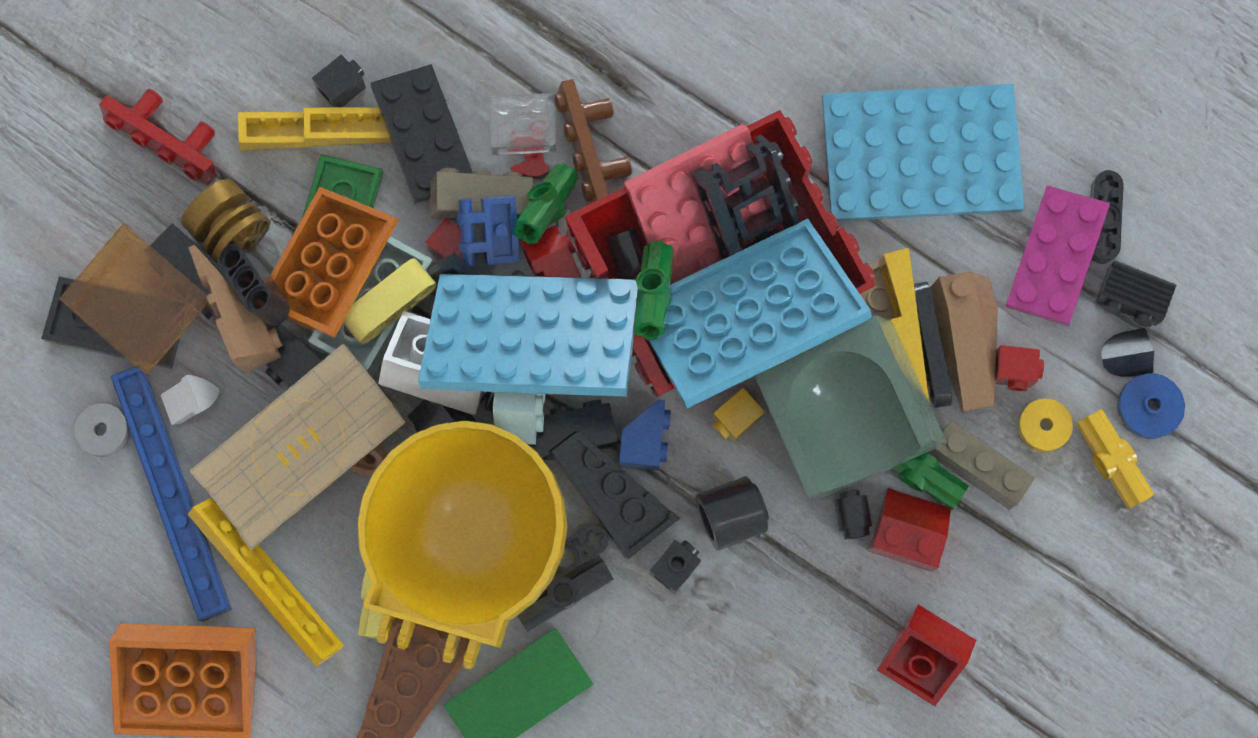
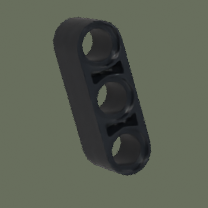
M238 244L226 246L220 252L218 266L245 308L269 325L276 326L284 322L290 312L289 302L262 262Z

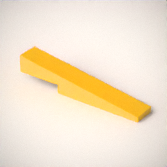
M378 107L303 108V112H238L239 151L391 143Z
M909 248L883 254L878 263L895 317L889 321L893 323L929 402Z

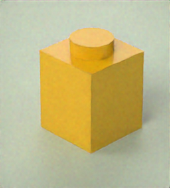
M742 388L713 413L712 420L715 423L712 427L722 439L726 440L729 438L734 443L763 418L765 411Z

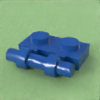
M516 196L482 197L481 211H472V199H459V212L456 213L457 224H460L461 242H458L459 253H462L463 260L468 265L474 266L476 265L475 253L484 252L487 265L520 262L519 240L513 230L517 224ZM473 223H482L483 240L474 241Z

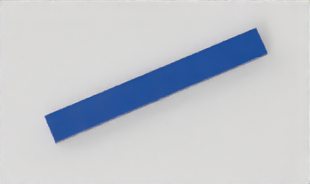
M139 364L111 375L113 386L198 622L232 610L207 538L188 516V513L195 505L144 366Z

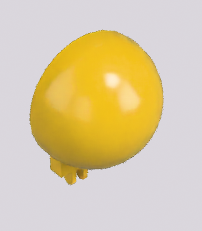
M459 421L438 424L410 436L390 451L374 471L362 497L358 518L360 554L371 581L363 608L383 614L377 632V642L385 644L389 639L396 617L403 619L397 638V648L405 650L408 647L415 624H420L449 633L442 657L443 661L451 663L455 658L460 638L470 639L463 664L464 668L472 669L481 643L501 648L508 622L535 603L552 582L562 560L566 542L567 519L565 501L554 474L539 453L515 434L491 424Z

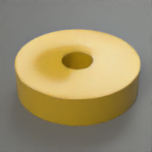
M1043 398L1031 402L1022 410L1018 418L1017 427L1020 438L1029 448L1038 452H1051L1057 450L1069 440L1073 429V422L1069 411L1063 404L1053 399ZM1041 420L1049 422V431H1045L1040 427Z

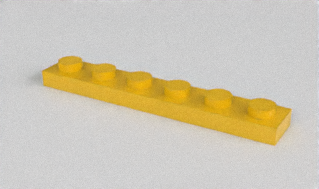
M212 497L190 510L188 516L316 667L343 648V643L259 544L254 549H249L238 533V530Z

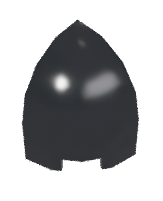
M1146 328L1113 335L1104 343L1101 349V358L1104 368L1110 374L1120 377H1134L1153 373L1154 348Z

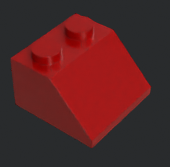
M887 488L868 552L933 572L939 568L948 537L951 509Z
M918 604L900 629L877 671L933 706H936L968 664L977 640Z

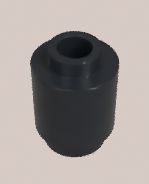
M859 490L840 492V499L834 500L839 532H843L844 540L870 536L869 528L872 527L867 495H860Z

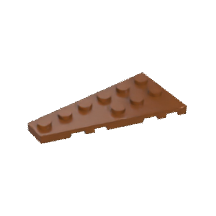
M395 617L357 738H413L464 666L463 659L470 639L460 638L455 658L451 663L443 661L442 657L449 633L415 624L409 645L403 650L397 648V638L403 619Z

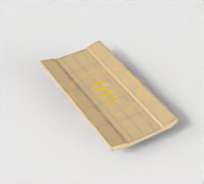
M342 344L193 467L190 473L207 490L238 530V533L249 549L252 550L407 422L356 356L345 344Z

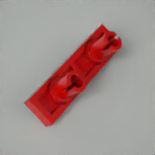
M149 88L132 108L125 107L108 95L100 102L99 106L103 115V121L114 131L122 130L127 133L136 145L142 148L147 146L154 150L158 158L169 165L172 163L182 168L183 173L194 181L201 180L209 185L216 177L213 161L200 154L215 136V131L208 124L200 121L185 141H179L148 121L163 103L162 97Z

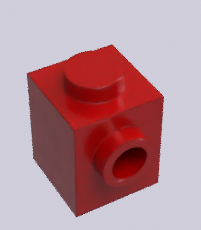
M1000 345L996 349L995 384L1008 385V390L1020 392L1027 391L1028 388L1035 385L1038 379H1042L1044 372V360L1039 359L1040 349Z

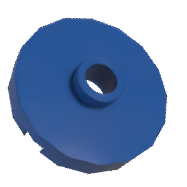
M1148 373L1139 375L1124 385L1118 396L1117 410L1128 431L1140 438L1157 439L1167 436L1178 428L1184 417L1185 401L1181 390L1172 380L1163 375ZM1149 400L1156 402L1157 410L1154 411L1149 408Z

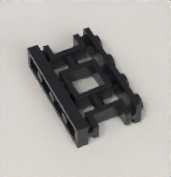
M761 134L755 137V146L752 143L746 146L750 159L729 172L716 163L711 166L712 171L710 172L702 166L691 173L722 260L783 231L779 226L770 232L767 231L782 222L784 230L802 222L796 212L799 210V205L788 187L791 185L790 177L781 165L783 154L774 141L770 143ZM764 171L766 172L768 181L764 177H761L751 183L752 178L758 176ZM739 187L738 191L724 198L721 188L728 193ZM763 197L767 210L744 223L740 210ZM756 237V240L741 248L738 238L743 243H746Z

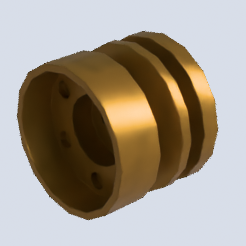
M232 179L218 181L206 188L190 203L181 218L182 226L197 242H204V250L209 255H212L217 264L220 252L230 244H238L248 252L254 249L268 232L271 221L264 213H260V209L255 203H247L248 196Z

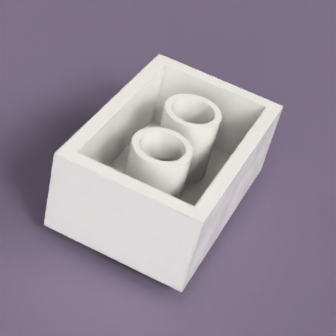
M403 311L384 355L378 384L475 415L484 391L420 389L418 378L431 319Z

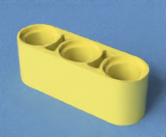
M415 258L411 259L354 302L343 324L361 345L366 344L397 321L403 311L408 312L426 298L436 288L437 284Z

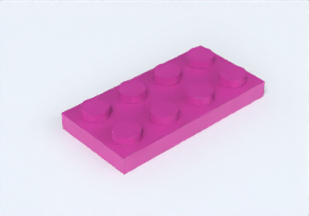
M1046 186L1006 302V308L1070 326L1110 203Z

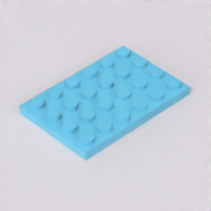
M1014 84L828 93L822 95L829 209L837 221L1022 212L1024 210Z
M806 219L671 284L672 301L667 308L665 334L660 335L658 339L647 341L685 407L689 408L872 318L870 308L811 222Z
M440 274L418 378L420 389L627 397L638 298L636 280Z

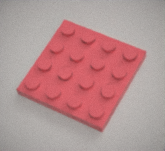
M744 123L624 182L646 244H650L651 241L662 240L664 243L673 246L674 257L670 285L722 260L691 173L702 166L710 172L712 171L711 166L716 163L729 172L748 161L750 158L746 146L750 143L753 144L750 131ZM763 173L752 178L751 183L761 177H764ZM737 187L732 191L726 193L721 188L724 198L730 196L731 194L739 190V187ZM763 197L740 210L744 223L767 210ZM779 224L773 226L772 228L768 229L767 231L770 232L771 230H773V229H775L776 227H778ZM756 237L746 243H743L738 238L741 248L756 240Z

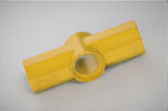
M1103 409L1076 423L1078 430L1093 452L1092 459L1097 470L1106 480L1111 481L1127 509L1155 495L1136 465L1138 461L1133 448L1125 439L1118 436Z

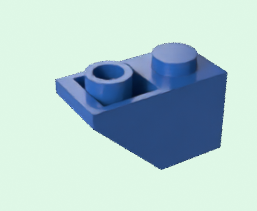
M665 400L656 401L622 429L619 467L659 471L660 462H666L668 443L662 442L663 429L669 430L671 410H665Z

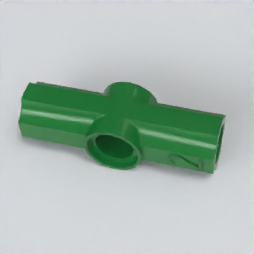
M565 163L556 164L544 182L533 186L527 192L529 204L513 228L517 238L526 241L528 244L538 243L548 226L564 217L567 212L564 202L579 179L575 169L568 167Z
M662 240L651 241L650 244L644 246L641 272L636 278L638 298L634 332L646 340H655L660 335L665 334L667 308L672 301L670 283L674 249L672 245H668Z
M927 452L891 468V470L898 474L897 477L903 483L916 491L926 492L951 510L960 502L969 487L968 484L942 468L940 462Z

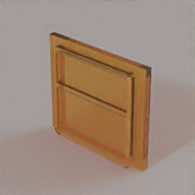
M125 224L118 228L59 298L145 375H148L209 303L206 297L207 294Z

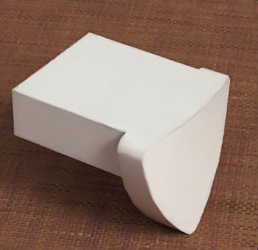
M186 375L182 377L181 382L161 394L171 425L182 424L194 415L208 409L215 402L220 391L214 384L198 376Z

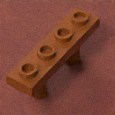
M574 79L561 81L558 92L554 97L555 105L559 113L563 112L566 122L563 125L564 135L567 142H572L575 152L572 154L573 164L577 172L581 171L584 181L581 184L582 194L585 201H590L591 204L609 195L605 181L631 176L632 168L628 157L605 162L598 160L587 122L613 117L612 102L610 98L583 104L580 101Z

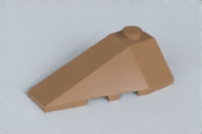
M195 245L188 247L199 278L205 289L210 291V294H207L206 297L218 318L215 321L231 361L245 374L280 359L281 356L278 348L283 345L276 329H269L263 320L245 308L229 282Z
M970 271L939 276L930 286L940 338L961 412L993 407L995 400L998 306L990 279Z

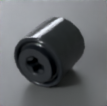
M742 476L695 495L702 523L712 545L717 551L768 531L767 521L769 516L764 499L756 484L752 483L747 476Z

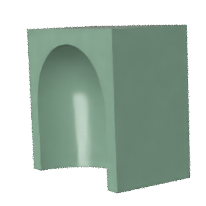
M874 315L868 321L755 375L808 498H828L947 443L893 323L880 316Z

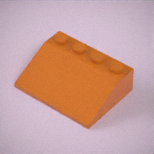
M319 187L270 275L289 302L290 312L285 320L302 328L335 338L399 220L394 216Z
M119 624L109 640L114 734L217 738L251 737L256 673V628Z

